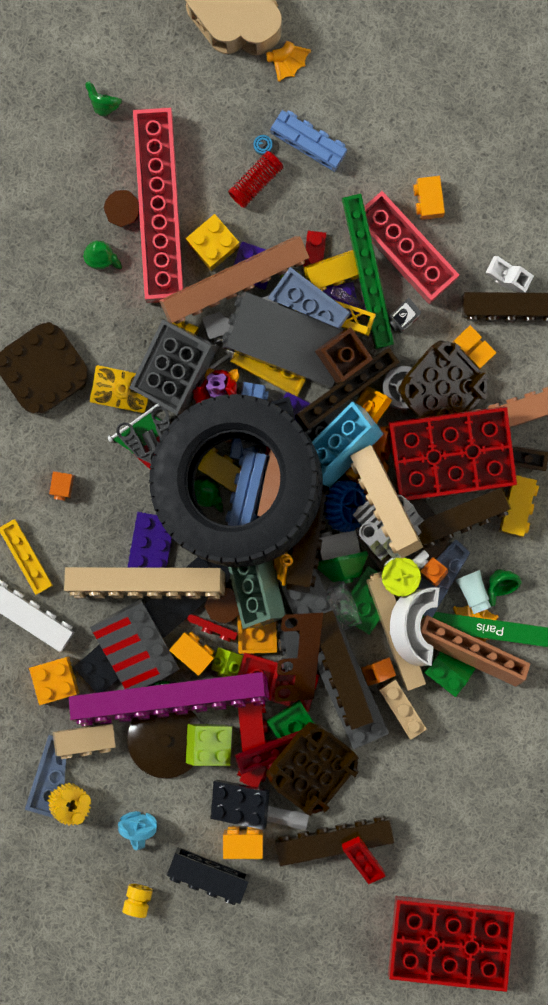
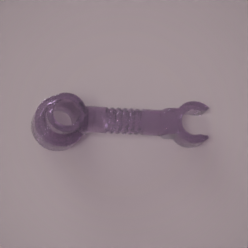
M338 287L337 289L332 288L330 295L366 311L364 298L360 301Z

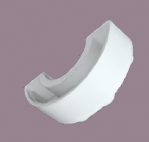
M439 588L416 589L410 595L401 596L392 610L390 635L393 645L406 662L415 666H432L433 646L424 640L420 623L426 610L438 607Z

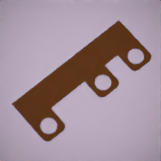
M323 612L288 614L282 617L281 630L284 632L300 631L297 658L281 659L278 661L277 666L278 675L296 674L295 685L276 687L275 701L314 699ZM296 618L298 623L295 627L288 628L285 626L286 620ZM285 662H291L293 668L288 672H284L281 670V665ZM286 688L290 690V695L287 698H280L278 696L281 689Z

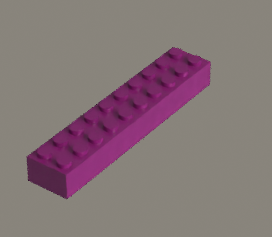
M263 672L69 696L70 720L76 722L77 725H81V727L93 726L94 722L111 724L112 720H119V722H129L131 718L146 720L150 719L151 715H157V717H168L169 713L186 715L191 710H195L196 713L207 712L208 708H215V710L227 709L226 706L243 708L248 703L259 706L265 705V701H270L267 677Z

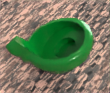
M90 81L85 83L92 107L99 116L110 115L122 104L121 98L99 94Z
M93 241L84 250L83 258L90 268L104 269L112 264L115 268L122 269L120 260L106 242Z
M209 477L196 479L194 489L199 506H215L219 512H223V503L218 484Z
M497 569L490 575V587L487 589L491 607L496 604V596L511 594L521 586L520 576L512 571Z

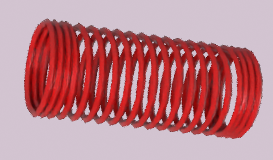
M266 151L262 158L257 160V163L250 167L248 172H245L241 180H238L234 187L228 190L229 195L237 204L246 208L248 203L253 201L252 198L255 199L257 193L260 194L259 191H262L264 186H267L266 184H269V181L271 182V179H274L276 174L284 169L283 164L274 154Z

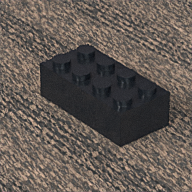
M179 847L176 849L166 875L175 883L180 884L182 881L187 883L188 887L193 890L199 891L200 888L207 891V895L217 898V896L223 897L225 902L232 905L236 903L241 904L249 883L248 874Z

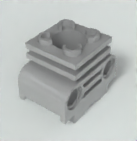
M398 495L417 535H419L421 530L418 526L424 520L404 496ZM367 501L359 506L353 514L361 525L359 535L380 560L388 554L394 559L398 553H393L389 545L392 541L390 537L386 538L381 529L384 525L382 520H377L373 512L376 510L375 506H371Z

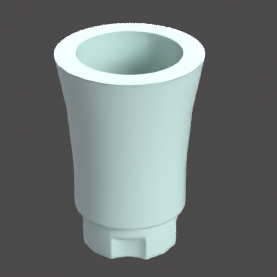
M480 570L455 580L462 590L473 614L491 608Z

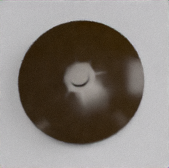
M191 710L186 715L169 713L168 717L151 715L150 719L146 720L133 718L128 729L127 745L134 763L145 773L157 778H174L188 772L193 765L186 763L188 724H201L197 715Z

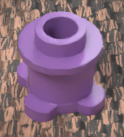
M209 374L207 376L208 384L206 385L208 394L214 398L225 395L226 385L224 381L226 376L224 374Z

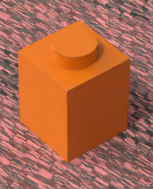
M53 471L49 494L54 495V499L65 501V498H71L74 475Z
M432 557L420 573L422 577L437 587L448 574V569Z
M390 657L361 668L368 686L396 676Z

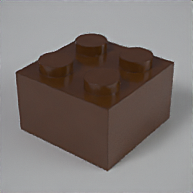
M351 327L344 329L315 351L336 383L345 381L373 360Z

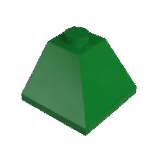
M365 551L319 561L318 570L332 582L351 583L353 582L352 578L360 577L368 552Z

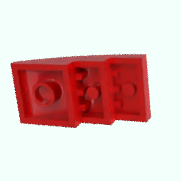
M244 652L238 675L263 672L268 680L270 701L286 706H291L299 701L277 702L274 699L276 687L295 685L296 675H278V662ZM316 674L315 690L318 684L320 674ZM286 688L281 689L278 696L280 698H287L290 695V690ZM313 699L300 700L307 712L310 711Z

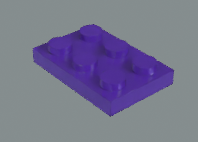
M137 512L127 568H167L172 538L162 526L157 515Z

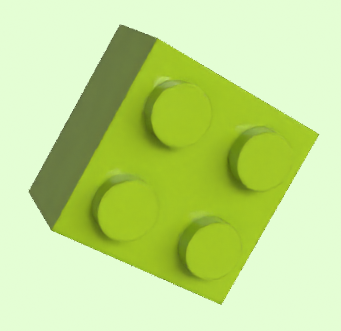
M188 724L186 763L193 766H230L232 726L224 724Z

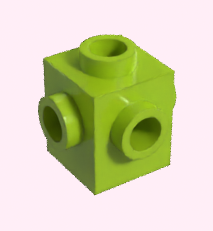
M218 647L211 669L217 671V676L220 677L238 675L243 655Z

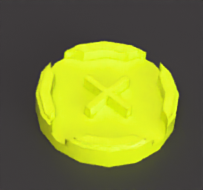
M395 558L389 561L382 572V583L385 589L396 596L412 594L419 587L421 581V574L417 564L407 558Z

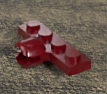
M299 731L236 754L235 758L241 775L263 766H267L268 770Z

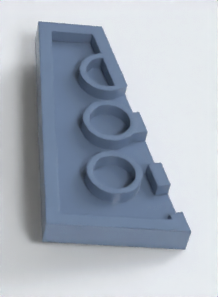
M291 267L268 297L272 301L339 329L351 314V312Z
M455 540L436 559L448 569V574L435 587L421 576L417 589L439 588V607L470 552ZM438 607L426 610L423 615L433 617Z
M48 735L25 806V810L52 818L54 817L49 810L50 807L47 800L50 798L48 796L51 795L50 792H53L54 789L57 790L58 786L61 787V784H65L66 759H61L60 756L55 755L53 735Z

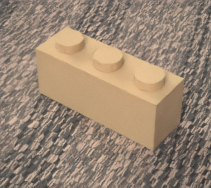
M395 679L378 688L410 740L427 730Z
M101 724L53 732L55 755L60 756L61 759L72 758V754L80 753V756L91 755V751L99 750V753L111 752V748H115L113 724Z

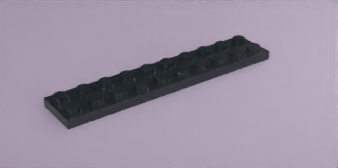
M199 557L186 567L221 568L225 572V584L231 579L227 566L217 565ZM162 596V599H150L144 605L164 639L207 600V597L200 596V599H189V597L181 596V599H170V597ZM100 644L74 666V669L95 693L104 692L119 679Z

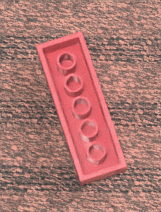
M383 191L364 206L372 243L428 304L433 302L458 279L459 274Z

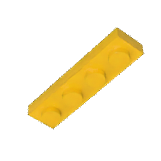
M13 519L1 526L0 533L35 595L52 587L51 580L17 520Z

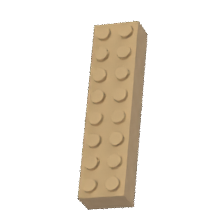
M65 567L64 591L77 599H85L86 595L93 596L95 599H105V595H108L113 599H124V596H129L132 599H143V596H148L151 599H162V596L170 597V599H181V596L189 597V599H200V596H205L208 599L216 600L220 599V596H225V572L221 568Z

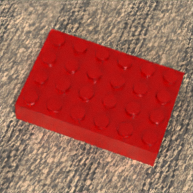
M505 406L389 422L398 495L404 496L407 500L517 485L508 409Z
M395 896L388 966L389 979L507 992L515 912L512 908Z

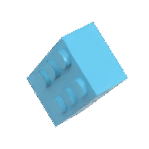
M353 401L312 441L321 463L323 484L329 488L351 467L350 464L353 463L351 455L369 445L372 446L384 435L366 409Z

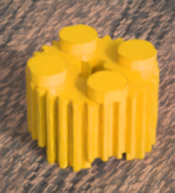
M65 783V786L61 784V787L58 786L57 790L54 789L53 792H50L51 795L48 796L50 799L47 801L49 802L48 806L50 807L51 814L64 825H79L83 823L85 816H88L87 813H90L89 809L91 807L89 805L91 804V799L89 795L73 783ZM68 802H72V804L69 807L66 806Z

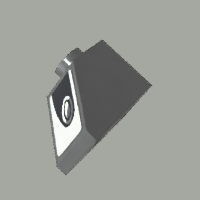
M408 298L389 316L390 326L395 331L399 330L401 333L419 318L421 311Z

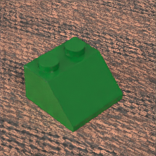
M439 651L432 660V666H427L423 672L452 696L456 697L476 668Z

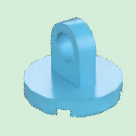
M139 811L129 812L120 818V822H118L120 835L130 840L134 850L143 849L145 847V840L153 837L157 830V821L149 813L144 815Z

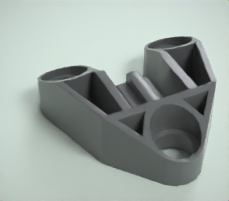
M158 406L152 410L151 416L156 426V431L161 438L165 430L168 429L167 427L171 424L169 411L162 406ZM159 409L164 410L166 413L165 418L161 421L155 418V412ZM127 422L120 423L116 429L118 437L136 457L151 464L158 444L153 430L142 434L149 449V452H146L134 427ZM124 425L129 426L131 430L130 434L126 437L120 434V428Z

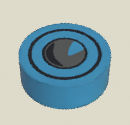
M260 135L255 138L253 145L257 154L264 155L266 151L271 152L272 140L268 136Z

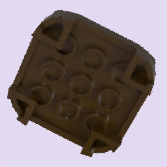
M51 322L35 326L0 352V376L19 404L27 412L34 415L48 413L58 404L86 386L89 370L64 332Z
M441 340L434 343L406 374L401 385L398 387V392L401 394L405 404L419 418L472 411L481 399L486 400L488 396L487 380L489 378L486 373H482L461 351V346Z
M309 722L295 735L275 759L266 775L269 778L270 784L279 794H282L299 807L305 814L311 816L312 814L321 811L325 813L329 810L330 807L327 804L352 775L356 778L359 772L357 770L359 757L325 727Z

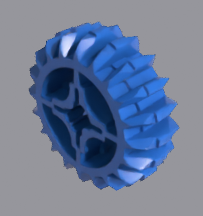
M341 480L333 484L332 488L328 489L329 494L325 495L327 501L324 503L326 505L324 512L327 513L325 519L329 520L328 525H331L332 529L340 532H351L360 527L353 514L359 506L367 502L365 500L367 494L363 493L364 490L360 487L359 483L352 480Z

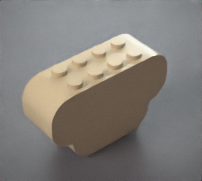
M185 0L189 17L212 47L220 53L232 54L242 48L251 55H262L275 47L281 38L282 19L276 0Z

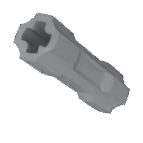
M268 806V822L306 831L309 815L300 811Z

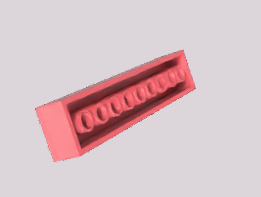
M171 108L133 110L146 303H159V300L184 289L173 114Z

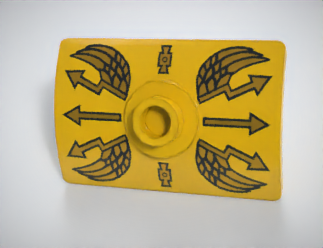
M99 365L95 367L90 396L91 403L144 413L148 398L130 389L136 373Z

